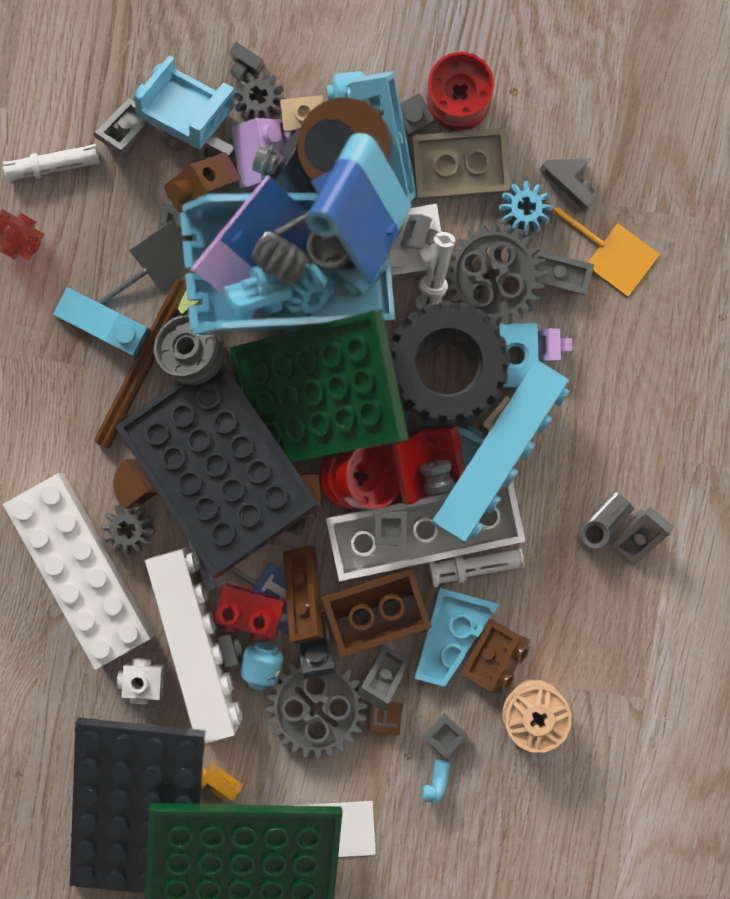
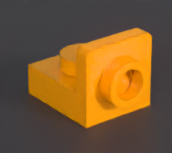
M214 763L211 764L208 770L203 768L202 789L208 783L212 786L210 790L216 796L224 800L229 798L233 801L243 784Z

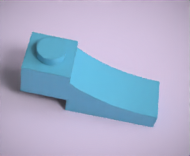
M69 287L66 288L53 315L135 357L150 331L146 326Z

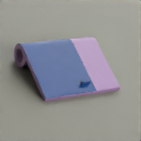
M266 176L191 269L224 295V286L250 279V269L259 267L253 261L251 255L259 238L261 239L265 232L275 234L277 229L304 215L307 211L270 177ZM306 221L280 235L281 238L301 249L308 257L310 256L307 242L313 231L308 227ZM261 268L264 274H268L266 270ZM263 307L254 309L252 320L259 319L265 311Z

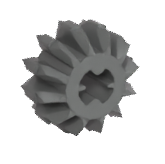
M259 71L258 79L254 80L252 73L249 72L246 74L249 81L248 84L238 80L237 86L242 91L234 92V99L240 101L234 107L237 112L244 111L242 115L244 121H248L253 115L254 119L265 116V119H272L271 112L277 116L282 114L281 109L277 105H281V99H286L279 95L284 91V86L282 84L275 85L277 80L275 75H271L265 81L264 71ZM260 92L264 96L265 102L259 104L255 100L254 94Z
M265 232L262 238H259L251 254L253 261L259 267L289 284H295L303 276L309 263L306 253L272 232Z
M119 504L115 506L117 516L110 512L106 513L105 517L112 524H104L101 526V529L111 531V535L104 537L103 540L105 543L113 539L116 541L111 548L113 552L118 551L123 545V555L128 556L130 555L132 545L134 551L139 554L142 552L140 542L147 546L151 545L152 541L145 534H154L156 529L152 527L146 528V523L152 522L154 518L153 516H148L144 519L141 517L146 510L145 507H139L135 513L134 508L126 509L125 513ZM125 521L127 524L135 525L136 530L132 531L133 537L130 534L124 535L121 528L126 527L123 525Z

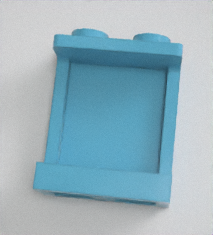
M168 56L162 64L159 63L154 68L152 76L145 85L141 84L137 88L134 95L136 116L200 150L234 108V88L223 83L216 91L178 71L175 65V58Z

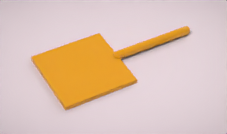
M560 208L554 209L558 216L600 246L588 263L594 264L593 271L629 297L660 254L618 223L607 238L602 241Z

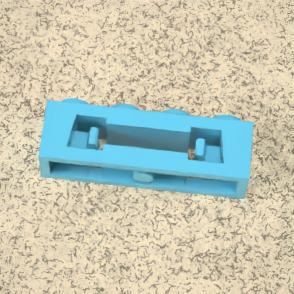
M394 71L359 76L349 82L350 87H348L347 96L348 98L366 102L378 112H381L383 108L384 115L382 117L391 135L389 165L411 202L417 196Z

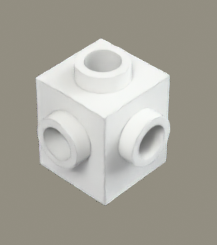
M132 658V663H126L123 666V670L118 671L117 689H122L121 698H130V703L148 704L149 699L160 700L164 690L165 664H151V659ZM137 677L141 678L144 684H140Z

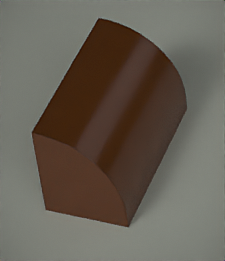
M126 459L121 463L115 473L113 483L116 499L123 509L141 507L157 495L158 492L136 459Z

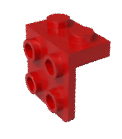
M458 425L425 426L408 436V440L399 441L394 444L393 461L396 465L399 491L405 505H412L428 495L423 489L425 477L420 473V466L434 460H449L452 466L449 473L450 477L454 479L455 485L466 468Z

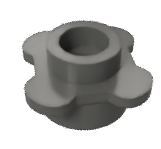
M272 144L268 149L260 147L253 161L252 170L261 174V180H264L269 174L273 175L279 163V156L274 151L275 146Z

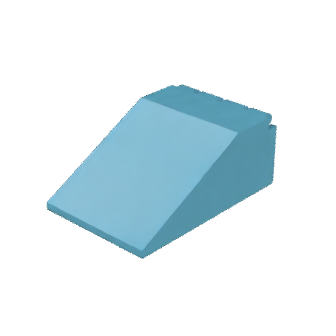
M288 193V195L309 212L318 193ZM209 194L182 205L183 212L180 213L182 236H192L193 240L183 242L185 268H192L251 194ZM388 252L385 258L389 267L366 296L360 291L356 296L341 285L344 279L336 272H333L330 277L334 282L331 287L334 293L327 298L329 303L324 304L320 312L314 311L311 317L302 316L298 318L282 305L281 311L274 313L264 311L258 320L239 321L232 312L231 303L223 294L196 272L185 274L187 298L189 301L198 300L197 306L188 307L190 329H193L194 335L239 334L298 329L380 309L383 311L384 321L395 320L390 254ZM309 256V257H308V259H309V263H308V264L314 262V261L311 259V257ZM351 259V261L346 265V267L342 269L346 271H351L355 269L356 266Z

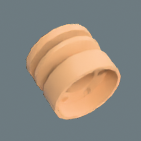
M528 679L515 684L507 692L502 703L501 717L510 738L520 748L529 752L545 753L557 748L567 738L571 729L572 713L567 701L552 684L542 680ZM537 711L540 715L543 714V722L541 724L532 721L533 712Z

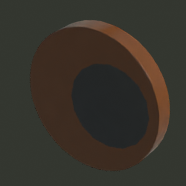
M347 97L333 98L316 106L304 119L297 141L299 159L308 176L315 180L331 171L351 135L356 133H363L372 137L388 162L391 154V135L381 114L366 102Z

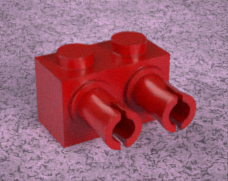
M226 583L223 585L213 622L221 624L220 629L224 631L238 633L240 629L250 632V637L253 639L268 642L269 638L274 639L277 636L286 599Z

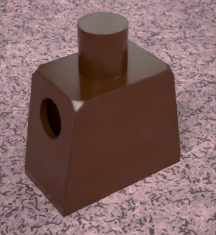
M224 152L189 165L164 185V189L175 209L182 213V205L204 195L223 194L242 179L228 154ZM213 174L214 181H208L206 175Z

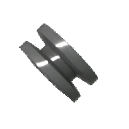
M187 314L172 318L162 326L154 344L156 362L165 373L182 385H198L211 379L222 366L226 351L220 335H194L193 329H190L189 315ZM194 346L190 353L185 354L189 347Z

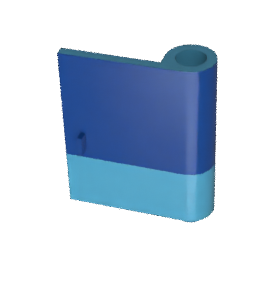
M363 133L351 135L306 216L308 227L317 235L339 237L366 284H373L412 206L381 149L372 137Z

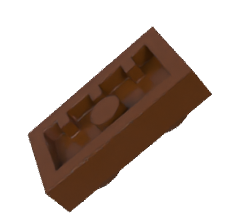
M490 619L461 674L490 692L502 694L513 683V672L518 663H522L528 655L530 639Z

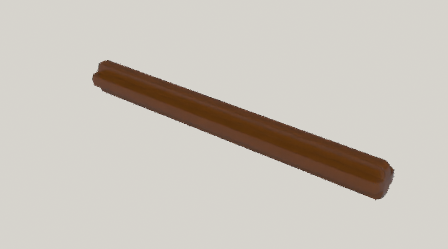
M175 279L94 438V442L104 448L111 446L118 433L115 426L125 419L155 360L154 344L156 336L162 326L172 318L177 317L179 313L178 307L187 290L186 281L183 279Z

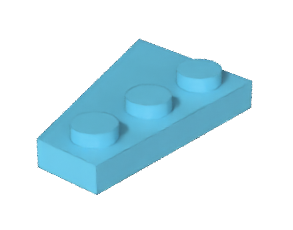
M438 587L429 620L432 628L426 631L414 678L445 687L466 656L465 654L500 604Z

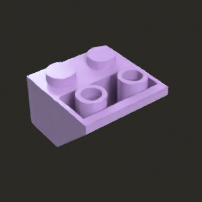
M255 118L232 126L237 170L242 179L239 181L240 189H256L263 181L261 180V174L252 170L255 155L260 147L268 149L271 144L274 145V151L279 156V163L283 160L284 157L279 151L296 131L284 132L282 119Z

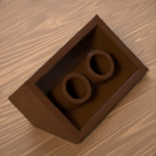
M412 567L321 597L341 658L432 628Z

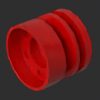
M463 51L449 53L436 62L430 70L427 83V105L435 122L445 129L458 132L471 130L482 123L489 113L495 86L493 73L487 63L477 55ZM454 93L458 95L464 93L465 100H463L462 98H458L455 100Z
M383 444L326 455L322 461L319 472L320 487L326 499L335 507L345 510L385 508L394 502L400 493L396 465L393 461V450L387 445Z

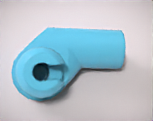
M444 759L435 760L432 786L424 785L421 790V798L424 802L437 804L442 800L448 784L450 761Z

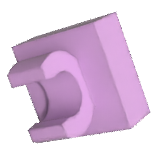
M560 329L538 330V360L540 362L561 360V352L572 351V338H560Z

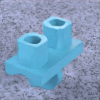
M258 266L250 269V279L224 286V295L231 303L233 313L239 321L252 319L254 309L263 307L265 312L269 313L281 311L283 301L292 299V290L286 287L281 279L276 278L270 273L264 274L263 270Z

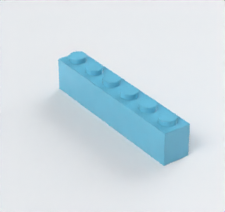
M536 359L434 517L432 524L465 544L468 538L473 541L484 526L479 520L485 511L490 514L493 512L501 497L496 495L503 484L509 487L518 473V470L513 467L520 457L526 460L536 445L531 442L536 431L543 434L553 417L548 415L552 406L555 404L560 407L568 395L569 390L565 386L569 379Z

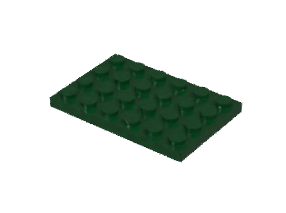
M382 309L230 347L236 382L291 462L408 440Z
M149 803L144 899H334L343 816L342 806Z

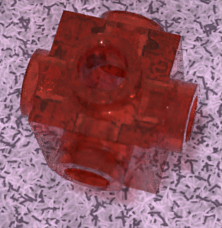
M1 210L0 252L15 260L19 255L29 261L32 255L39 249L45 234L34 228L37 222L23 213H20L17 218L9 212Z

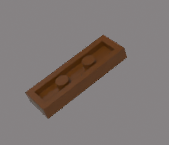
M308 545L283 552L290 642L297 645L323 639L316 548Z

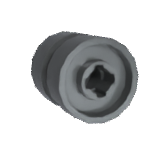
M314 232L310 234L307 242L308 253L320 268L327 271H338L346 267L351 261V257L338 236L324 237Z

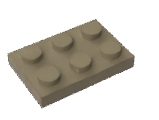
M506 128L412 135L417 200L511 191Z

